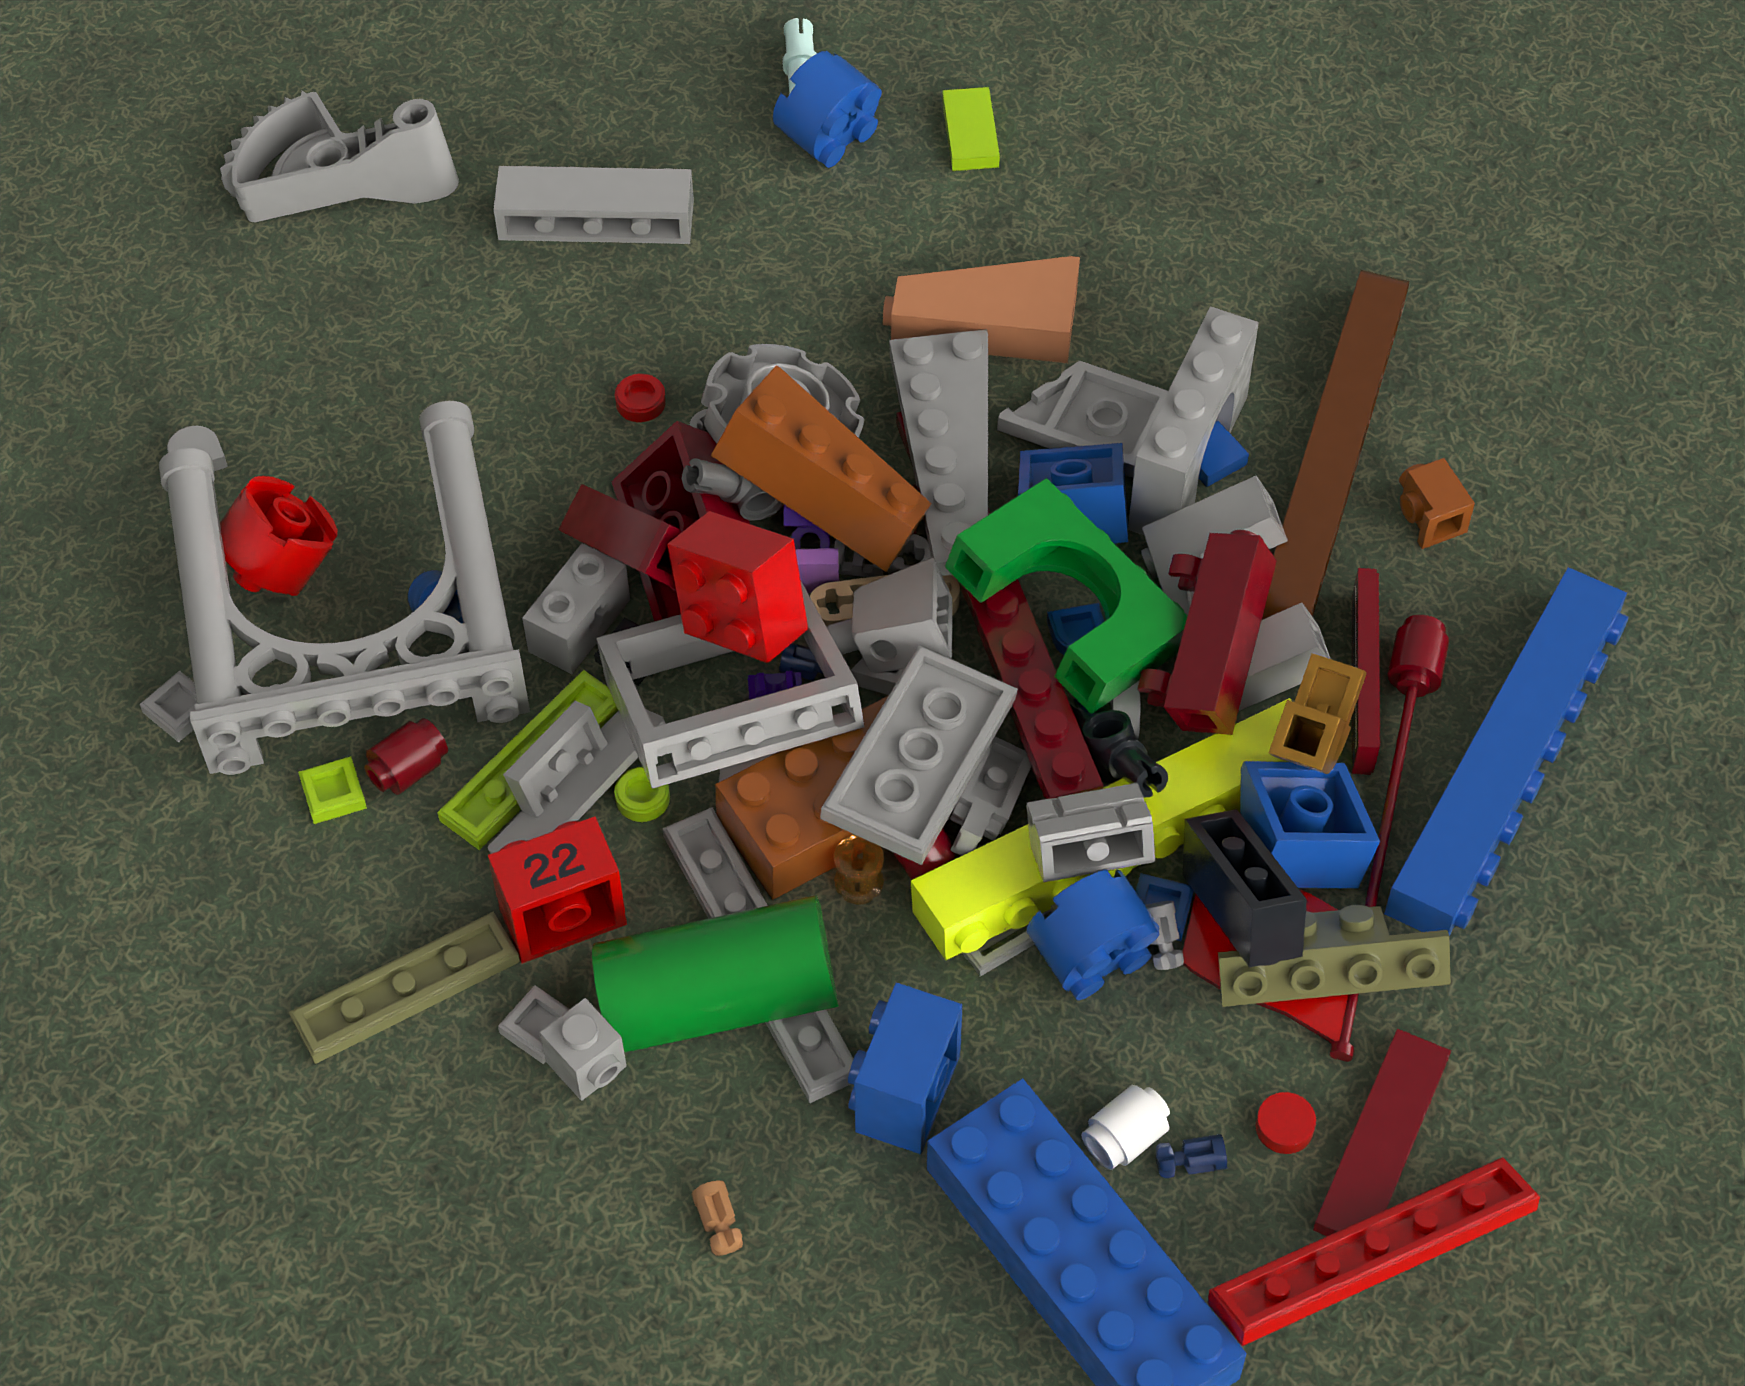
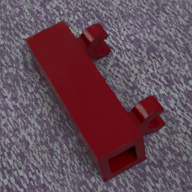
M1233 530L1230 534L1209 533L1203 559L1190 554H1174L1168 574L1171 577H1180L1177 586L1180 590L1194 592L1173 673L1170 674L1157 669H1143L1137 690L1149 693L1148 704L1164 707L1182 731L1233 735L1277 562L1262 537L1253 532Z

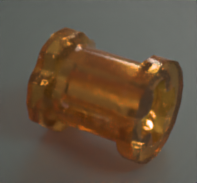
M857 835L843 839L836 846L833 855L834 866L837 870L834 878L835 890L848 903L856 905L867 904L881 894L884 886L883 873L881 872L884 863L883 850L881 846ZM859 849L863 851V859H858ZM855 882H860L859 892L855 891Z

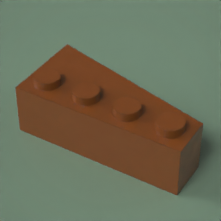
M778 365L770 371L735 410L711 454L712 457L885 572H887L905 548L932 504Z

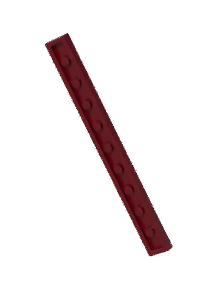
M897 412V428L912 464L902 412ZM1015 580L982 603L959 582L997 680L1018 689L1016 700L1010 708V713L1044 798H1058L1103 789L1104 785L1062 684L1054 677L1056 674L1055 667L1019 580Z

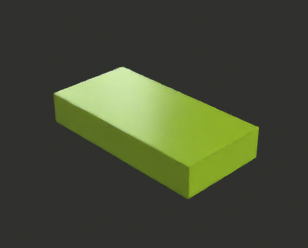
M989 87L943 90L942 103L952 171L999 168L1000 154Z

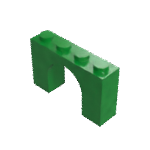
M1047 478L956 536L945 568L980 603L1018 578L1039 571H1050L1068 575L1083 583L1096 595L1104 609L1106 621L1068 646L1054 676L1091 714L1140 680L1143 669H1157L1178 654L1188 617L1183 608L1177 602L1172 601L1148 577L1140 566L1134 564L1103 530L1097 528L1074 505L1073 501L1056 488Z

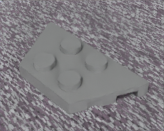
M1078 361L1063 371L1057 380L1046 382L1032 391L1031 400L1013 412L1009 408L1003 410L998 416L997 430L1049 449L1123 443L1125 475L1134 478L1136 455L1168 391Z

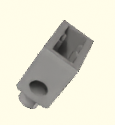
M931 558L859 587L854 592L853 617L827 626V629L841 654L859 650L869 671L874 673L905 669L919 645L952 660V596L935 559Z

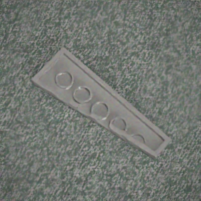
M987 329L889 340L890 359L918 492L932 503L923 517L931 558L935 559L942 576L952 575L945 568V564L956 536L988 516Z

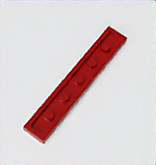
M1502 1157L1209 1289L1208 1305L1241 1346H1244L1536 1211L1540 1196Z

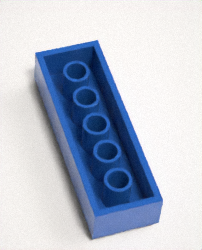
M1023 1078L927 1141L928 1172L1095 1386H1231L1240 1379L1247 1354Z

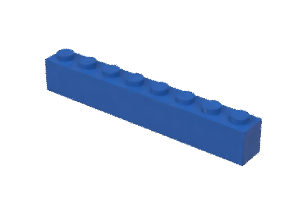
M1567 568L1390 891L1385 915L1421 932L1447 930L1450 936L1454 926L1462 929L1466 928L1479 900L1471 896L1477 883L1486 887L1489 885L1501 860V856L1494 854L1499 842L1510 845L1522 821L1523 815L1516 812L1522 800L1531 804L1535 799L1545 777L1544 773L1538 771L1543 760L1551 763L1555 761L1566 738V733L1559 731L1564 720L1575 723L1588 695L1580 690L1585 681L1593 684L1597 682L1608 658L1607 654L1601 652L1606 642L1615 646L1623 633L1629 617L1620 612L1627 592L1574 569Z

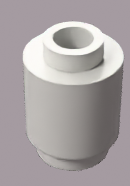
M1130 1085L1089 1119V1127L1081 1134L1082 1140L1091 1155L1106 1169L1112 1170L1118 1164L1126 1166L1168 1132L1169 1124L1166 1117L1170 1114L1169 1108L1163 1098L1152 1088L1146 1087L1143 1090L1136 1085Z

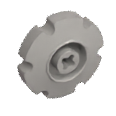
M756 344L749 346L746 356L729 352L715 363L707 378L701 403L708 407L704 418V425L713 440L718 443L735 410L770 371L778 365L859 438L864 424V418L856 414L860 397L849 380L827 362L822 364L811 362L806 358V352L797 348L776 344Z

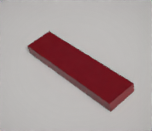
M1400 1029L1396 1030L1315 1221L1313 1231L1329 1236L1387 1210L1452 1050Z

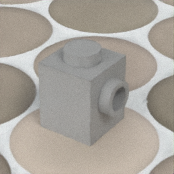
M586 998L540 1031L546 1063L581 1101L598 1088L609 1084L621 1070L627 1067L622 1037Z

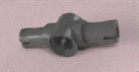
M695 458L689 462L691 466L686 465L683 470L682 483L686 491L718 495L721 500L736 504L742 517L747 520L767 518L784 507L783 503L724 464Z

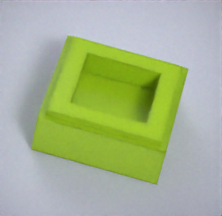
M351 756L298 772L314 824L367 808Z

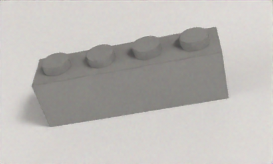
M499 166L493 208L498 240L690 244L694 204L691 169Z

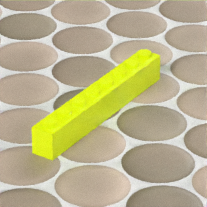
M1290 698L1235 724L1233 735L1214 734L1156 762L1167 771L1168 782L1166 787L1159 793L1149 786L1152 789L1153 796L1144 798V802H1146L1152 816L1155 858L1167 857L1176 851L1180 845L1184 844L1186 818L1234 809L1240 812L1241 767L1244 761L1289 762L1269 754V750L1287 700L1291 701ZM1122 778L1104 787L1103 789L1127 785L1129 783ZM1027 824L911 880L912 912L943 958L948 960L962 952L971 953L978 950L989 939L1011 928L1019 929L1025 927L1039 910L1041 913H1044L1051 909V905L1055 904L1053 898L1091 874L1043 882L1031 849ZM1139 865L1119 868V870L1126 876L1133 868ZM1116 869L1108 870L1112 878H1114Z

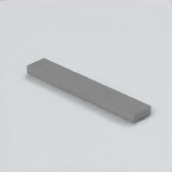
M713 807L663 828V836L708 918L768 906ZM827 1010L765 1022L809 1103L850 1085L848 1083V1075L854 1058Z

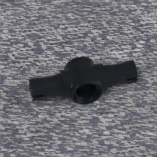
M1073 699L1075 707L1071 704L1070 706L1101 781L1112 784L1123 778L1129 784L1138 783L1144 798L1153 796L1152 789L1149 786L1157 793L1161 792L1167 785L1168 773L1164 767L1147 755L1145 746L1136 739L1128 714L1117 710L1100 713L1095 711L1091 714L1077 699Z

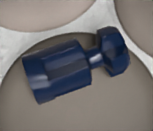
M791 643L783 650L779 668L780 672H801V678L814 681L818 673L823 674L809 647Z
M1221 1134L1183 1140L1181 1151L1173 1152L1169 1142L1160 1143L1156 1146V1164L1160 1176L1164 1178L1174 1177L1176 1166L1181 1165L1185 1166L1189 1175L1227 1169L1226 1149Z

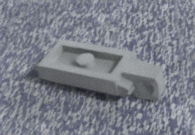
M997 737L993 738L949 819L962 825L951 848L952 852L963 856L975 850L983 836L994 841L998 834L1001 835L1031 768L1026 751Z

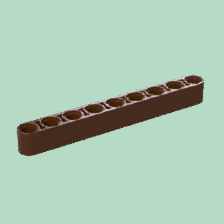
M1364 270L1360 271L1283 522V529L1288 541L1276 546L1273 555L1277 562L1262 620L1299 603L1305 605L1312 617L1314 615L1402 315L1410 281Z

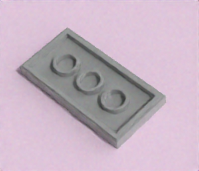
M919 645L822 806L820 819L922 865L1016 700L1018 689Z

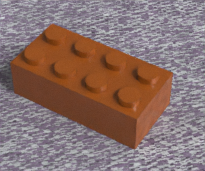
M888 696L862 709L863 728L777 752L715 784L716 814L728 836L772 900L877 845L820 819L822 806Z

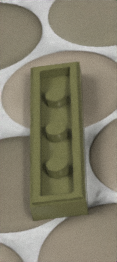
M493 911L288 1013L314 1064H317L519 963V954Z

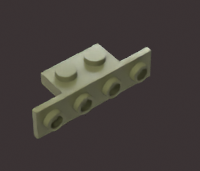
M1350 905L1336 911L1316 913L1306 911L1303 957L1280 961L1269 966L1260 965L1249 968L1238 951L1218 952L1222 1007L1451 984L1448 931L1440 930L1389 935L1381 906Z

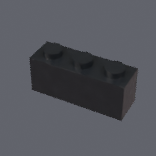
M1234 809L1186 818L1182 875L1248 967L1269 966L1280 961L1303 957L1307 899L1240 812Z

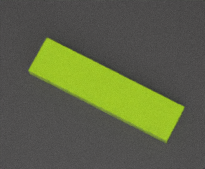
M583 670L437 812L439 821L480 850L521 810L503 774L574 701L591 707L601 729L618 711L608 686Z

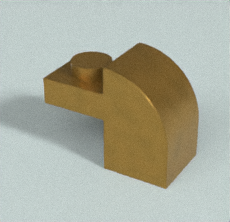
M1311 653L1295 702L1287 700L1269 754L1291 763L1329 774L1334 768L1351 729L1349 722L1367 674L1365 670Z

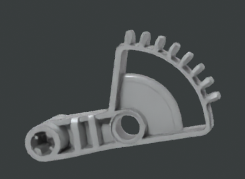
M301 90V96L292 100L284 97V104L278 107L268 106V114L265 116H253L254 126L241 128L242 138L231 141L232 151L224 154L226 163L220 168L221 180L225 189L228 190L231 196L236 197L240 209L244 210L250 222L264 221L360 198L413 204L428 202L450 195L455 191L459 183V178L435 107L428 100L413 99L404 102L395 110L393 114L394 123L384 125L382 118H379L374 122V128L365 129L363 125L357 132L342 133L316 92L306 94L303 90ZM287 149L277 161L272 176L258 179L264 168L278 154Z

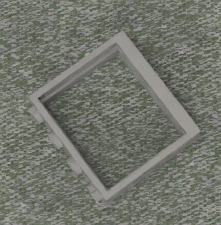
M802 582V593L808 623V630L802 635L825 678L657 727H653L633 680L733 651L685 634L681 614L596 638L605 681L652 789L864 727L858 683ZM625 662L629 663L630 668L626 667ZM840 704L844 712L833 715L831 707ZM671 754L672 762L656 766L658 764V756Z

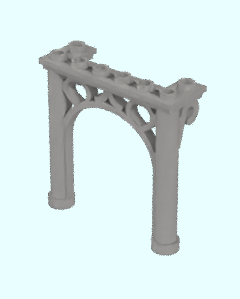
M457 401L438 402L427 407L419 418L422 437L427 447L445 541V564L438 584L424 603L400 622L378 633L351 641L322 644L292 641L267 633L247 620L237 609L230 595L211 456L200 449L182 448L171 451L162 457L159 462L161 485L168 492L197 701L195 711L189 712L190 721L210 774L221 772L227 775H235L245 772L250 766L264 764L263 754L257 738L265 736L284 737L301 729L322 725L337 727L353 719L374 715L394 716L406 709L426 705L446 706L456 702L458 699L468 697L473 699L477 722L490 720L495 723H504L515 719L519 714L530 712L519 649L513 650L471 441L474 434V425L471 411L467 405ZM456 589L463 618L462 624L454 617L442 614L451 602ZM232 631L246 644L254 648L242 658L238 666L236 665ZM425 631L444 634L454 640L451 648L441 654L420 657L409 651L411 644ZM396 650L401 665L375 670L380 665L390 662L388 653ZM275 659L290 664L297 669L294 677L281 685L275 684L270 687H261L252 682L255 673ZM309 666H318L320 675H333L336 678L311 682Z

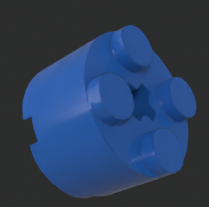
M821 51L809 58L795 71L789 79L796 84L788 98L782 93L780 94L773 111L774 125L817 161L830 168L840 161L849 143L855 139L861 143L865 142L875 132L878 120L873 116L876 112L882 90L841 56H838L836 53L833 56L828 51Z
M1106 869L1093 873L1070 885L1053 898L1058 907L1045 919L1039 910L1027 926V934L1064 990L1071 991L1076 1000L1085 999L1097 992L1105 983L1102 977L1120 968L1123 974L1126 975L1145 965L1152 957L1147 947L1158 938L1160 929L1130 882L1119 869H1116L1114 878Z

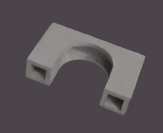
M1210 306L1136 455L1128 530L1144 535L1142 527L1195 503L1199 472L1216 421H1219L1231 433L1247 399L1259 322Z
M1253 476L1142 527L1148 547L1141 550L1152 577L1159 578L1161 590L1172 601L1177 602L1188 615L1194 592L1180 590L1177 587L1180 577H1171L1168 574L1174 554H1190L1203 559L1209 533L1230 534L1233 530H1247L1260 535L1269 549L1288 540L1273 499L1259 478ZM1299 603L1261 621L1239 711L1300 685L1311 653L1331 659L1320 628L1303 603Z

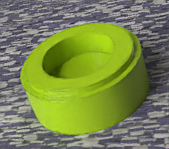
M643 767L626 771L616 782L614 790L616 806L624 817L636 822H647L658 818L666 811L670 802L669 785L666 784L652 789Z

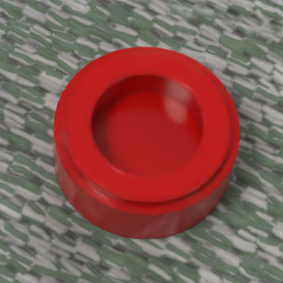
M648 374L630 375L620 381L615 389L616 408L619 414L629 421L647 422L653 420L663 412L666 405L664 386L660 380Z
M1280 1092L1266 1098L1259 1108L1256 1119V1132L1260 1141L1270 1150L1281 1154H1293L1307 1147L1312 1140L1316 1126V1115L1311 1104L1303 1097L1290 1092Z

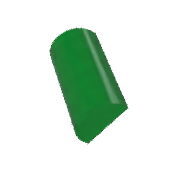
M817 895L597 942L592 947L593 973L601 1015L622 1037L624 1052L839 1007L822 910Z

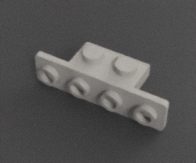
M574 701L503 774L522 811L489 844L488 850L490 854L500 851L502 847L513 841H528L553 832L555 828L563 823L578 821L638 758L619 711L600 729L591 707ZM646 709L653 727L666 724L662 716Z

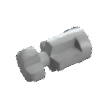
M1162 901L1145 905L1160 928L1158 938L1151 943L1152 945H1158L1160 953L1152 956L1154 967L1157 970H1169L1183 965L1184 957L1182 950H1174L1172 944L1173 941L1179 939L1174 914L1176 913L1174 901Z

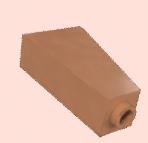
M1068 256L898 276L895 295L885 297L883 325L891 326V340L987 329L988 355L1068 363L1078 289L1080 257Z

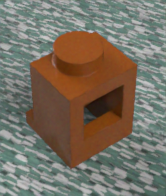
M1445 458L1428 464L1413 465L1401 474L1399 478V483L1403 487V494L1400 496L1401 510L1408 522H1416L1420 531L1417 542L1421 549L1467 533L1475 503Z

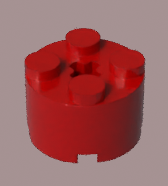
M257 476L251 479L220 521L225 561L235 570L233 578L237 584L250 592H259L261 588L276 593L297 596L330 552L334 544L333 541L337 537L338 529L328 511L313 497L309 496L306 502H303L290 494L295 487L294 485L270 476Z

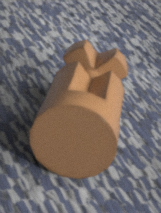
M711 1181L700 1185L691 1195L699 1211L705 1231H715L716 1233L709 1239L712 1253L716 1256H723L739 1250L743 1245L742 1234L738 1228H729L735 1222V1214L728 1197L729 1193L724 1181Z

